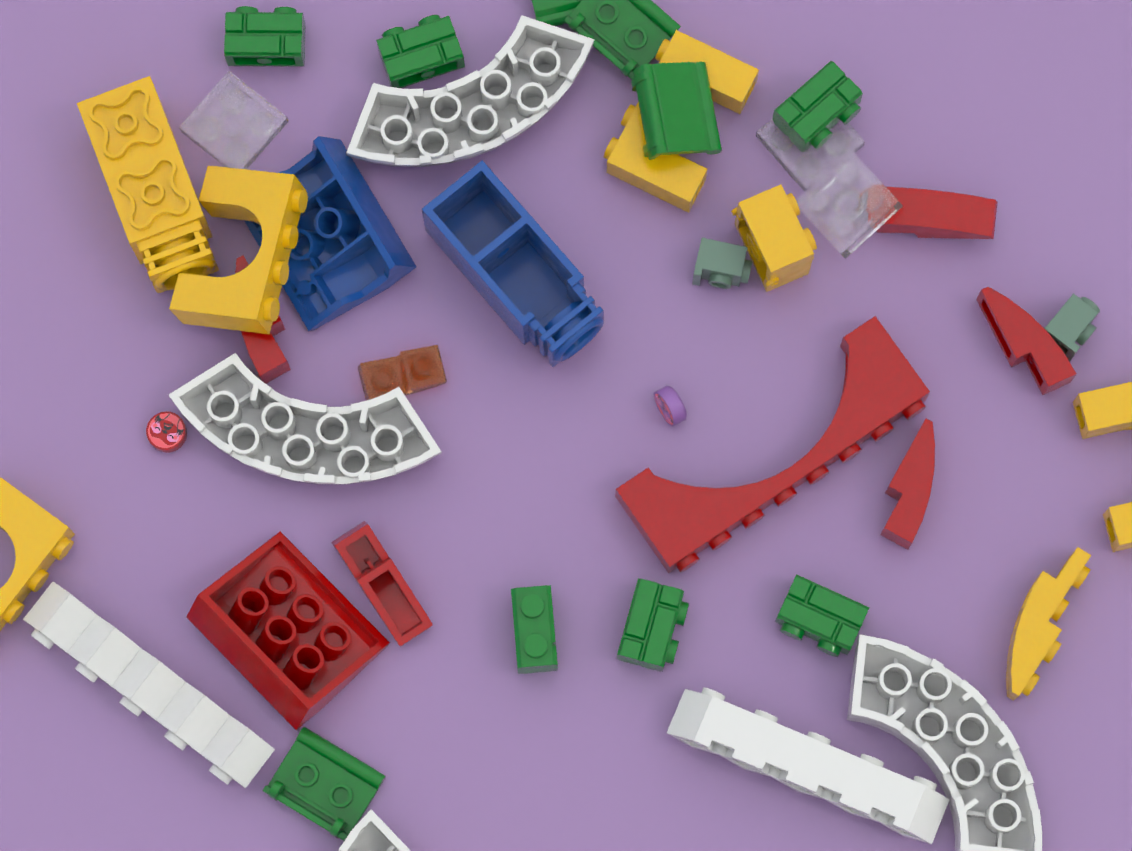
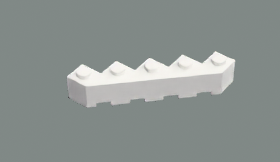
M55 582L49 585L23 618V620L35 628L31 634L33 638L49 650L55 644L77 660L79 664L75 669L93 683L98 677L124 696L120 700V704L137 717L144 711L168 730L164 735L166 739L182 751L188 745L210 761L213 765L209 771L227 785L234 779L246 788L275 749L252 730L230 716L207 696L185 682L162 662L143 650L117 628L98 616Z
M703 687L701 693L688 689L684 690L667 734L693 748L720 755L745 770L772 777L795 791L825 799L850 814L877 821L902 836L929 844L933 843L950 800L935 791L937 784L919 776H914L912 780L883 768L884 762L875 757L861 754L859 758L831 746V740L814 732H808L807 735L780 725L777 723L778 718L767 712L756 709L755 713L737 707L724 701L725 696L712 689Z

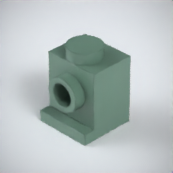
M701 238L692 284L700 286L701 279H706L711 286L722 289H730L731 285L739 287L740 282L748 284L753 262L745 259L748 247Z
M1074 293L1045 327V330L1062 349L1069 362L1080 349V346L1075 342L1083 346L1097 327L1091 323L1100 312L1099 307L1093 301L1086 297L1079 298Z

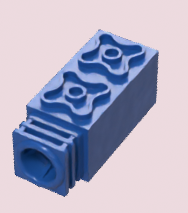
M483 160L422 208L425 231L524 345L529 341L535 347L539 345L540 353L543 357H549V364L552 367L580 351L601 330L604 324V310L600 306L596 308L595 300L592 296H586L584 276Z

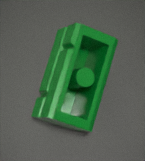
M250 6L238 7L235 12H226L224 56L227 65L304 67L306 26L303 13H297V10L292 7H277L274 9V12H258L257 8Z
M430 15L421 19L418 22L419 26L404 30L403 27H394L385 31L382 34L383 38L376 40L379 55L391 87L403 88L465 67L464 56L449 16L440 18L439 15Z
M830 61L774 110L772 120L801 152L804 153L811 146L819 149L833 135L830 131L831 128L839 121L844 125L847 124L860 112L861 107L859 104L863 93L833 61Z
M796 574L775 622L782 625L780 631L783 634L796 640H802L803 636L811 638L818 642L817 649L828 655L838 657L840 652L846 655L850 652L869 607Z
M638 578L617 653L619 661L663 672L665 662L673 664L679 641L672 639L676 624L684 625L689 607L688 602L682 601L684 595L682 589Z
M551 585L512 588L511 596L518 674L557 671L558 663Z

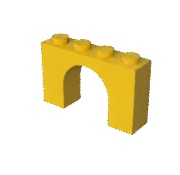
M678 30L675 31L671 41L663 40L655 57V60L659 61V63L705 62L713 102L738 114H741L758 80L759 69ZM639 102L636 106L630 104L621 121V125L625 127L619 139L613 137L605 150L603 158L607 159L606 173L689 213L706 181L708 169L678 154L660 155L649 160V157H644L643 146L646 144Z
M208 165L198 201L211 217L246 220L261 225V246L255 259L245 269L230 276L212 277L179 273L169 309L183 324L270 334L272 322L277 320L280 311L278 299L282 285L286 284L289 277L288 261L291 249H294L298 242L299 233L297 226L301 213H304L307 207V191L294 174Z
M1132 382L1078 393L1072 402L1082 439L1117 431L1132 430ZM1132 502L1109 507L1103 513V518L1112 552L1132 548Z
M0 477V528L10 536L16 556L13 572L4 586L0 588L1 631L7 622L12 624L21 615L25 607L22 602L31 591L37 592L44 585L49 577L47 570L56 559L62 560L73 546L74 542L71 539L75 533L59 519Z

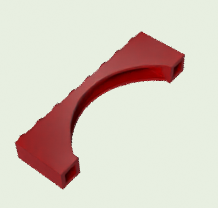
M876 316L843 337L840 347L846 354L845 379L838 409L821 439L804 457L791 467L775 476L756 483L724 488L695 487L676 483L655 476L648 467L616 488L615 497L668 573L676 568L680 573L687 570L700 560L697 556L698 553L709 546L713 551L720 548L732 538L730 532L743 524L745 529L751 527L765 516L762 510L774 502L778 507L787 503L797 495L796 487L805 481H808L810 485L818 482L830 472L827 468L838 459L842 463L849 461L862 451L859 446L871 437L875 442L882 439L894 429L892 426L893 422L902 416L909 420L926 408L923 402L926 401L930 393L929 389Z

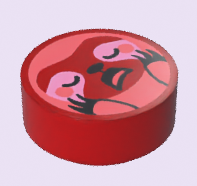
M166 411L160 412L150 419L147 424L146 434L149 442L156 450L170 453L183 446L187 438V428L177 414Z

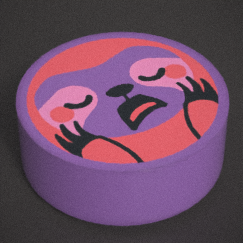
M665 386L654 392L656 405L670 426L673 427L686 420L685 406L672 387Z

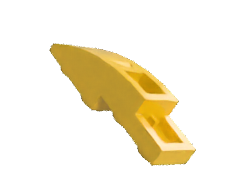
M1079 547L1072 552L1056 578L1045 571H1042L1037 576L1021 606L1012 631L1007 655L1006 692L1007 697L1013 701L1021 693L1025 696L1030 694L1040 678L1034 672L1042 660L1049 664L1062 643L1056 640L1062 629L1049 622V619L1058 621L1070 603L1064 599L1066 593L1071 586L1079 589L1091 569L1085 566L1091 555Z

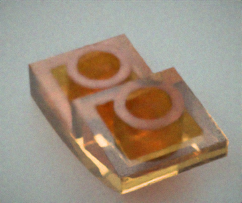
M438 345L401 351L398 356L364 362L358 366L366 401L384 395L397 387H400L406 396L443 385L447 382Z

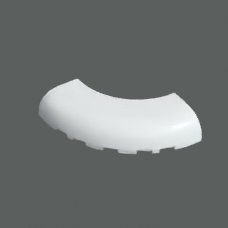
M521 15L509 40L487 66L480 71L476 70L461 79L446 84V87L423 91V88L402 89L373 83L346 154L349 157L375 164L397 167H425L473 158L496 149L536 124L556 105L584 66L594 44V39Z
M234 353L169 394V397L183 416L219 449L246 465L289 480L315 484L368 482L407 471L442 453L400 387L371 400L353 403L351 406L327 407V405L291 399L274 391L272 387L256 377L244 365L238 355Z
M859 635L852 670L847 720L865 723L892 734L914 750L929 766L938 779L946 798L950 799L948 804L954 824L955 851H1042L1041 815L1033 787V778L1027 769L1024 758L1019 750L1020 747L1012 732L989 706L987 700L966 680H962L936 659L928 658L909 649L908 646L886 639Z

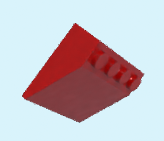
M281 531L199 593L186 616L295 730L324 708L390 643Z

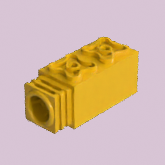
M151 77L142 78L78 102V109L129 244L139 263H144L156 292L162 293L167 290H174L179 273L208 276L219 271L208 239L213 237Z

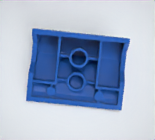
M321 136L313 140L312 151L290 169L279 172L294 174L306 189L308 195L306 210L304 213H301L297 226L299 233L296 247L291 249L288 261L289 277L286 284L282 285L308 331H314L387 290L417 267L352 157L347 156V149L341 139ZM244 220L260 247L262 242L261 225Z

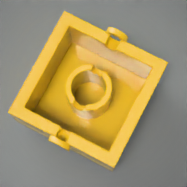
M780 184L738 202V206L731 211L733 216L736 215L734 225L744 246L748 247L747 252L751 261H753L752 263L766 292L808 275L812 260H814L813 251L817 249V246L809 228L802 229L797 218L800 215V209L793 194L789 193L786 195Z

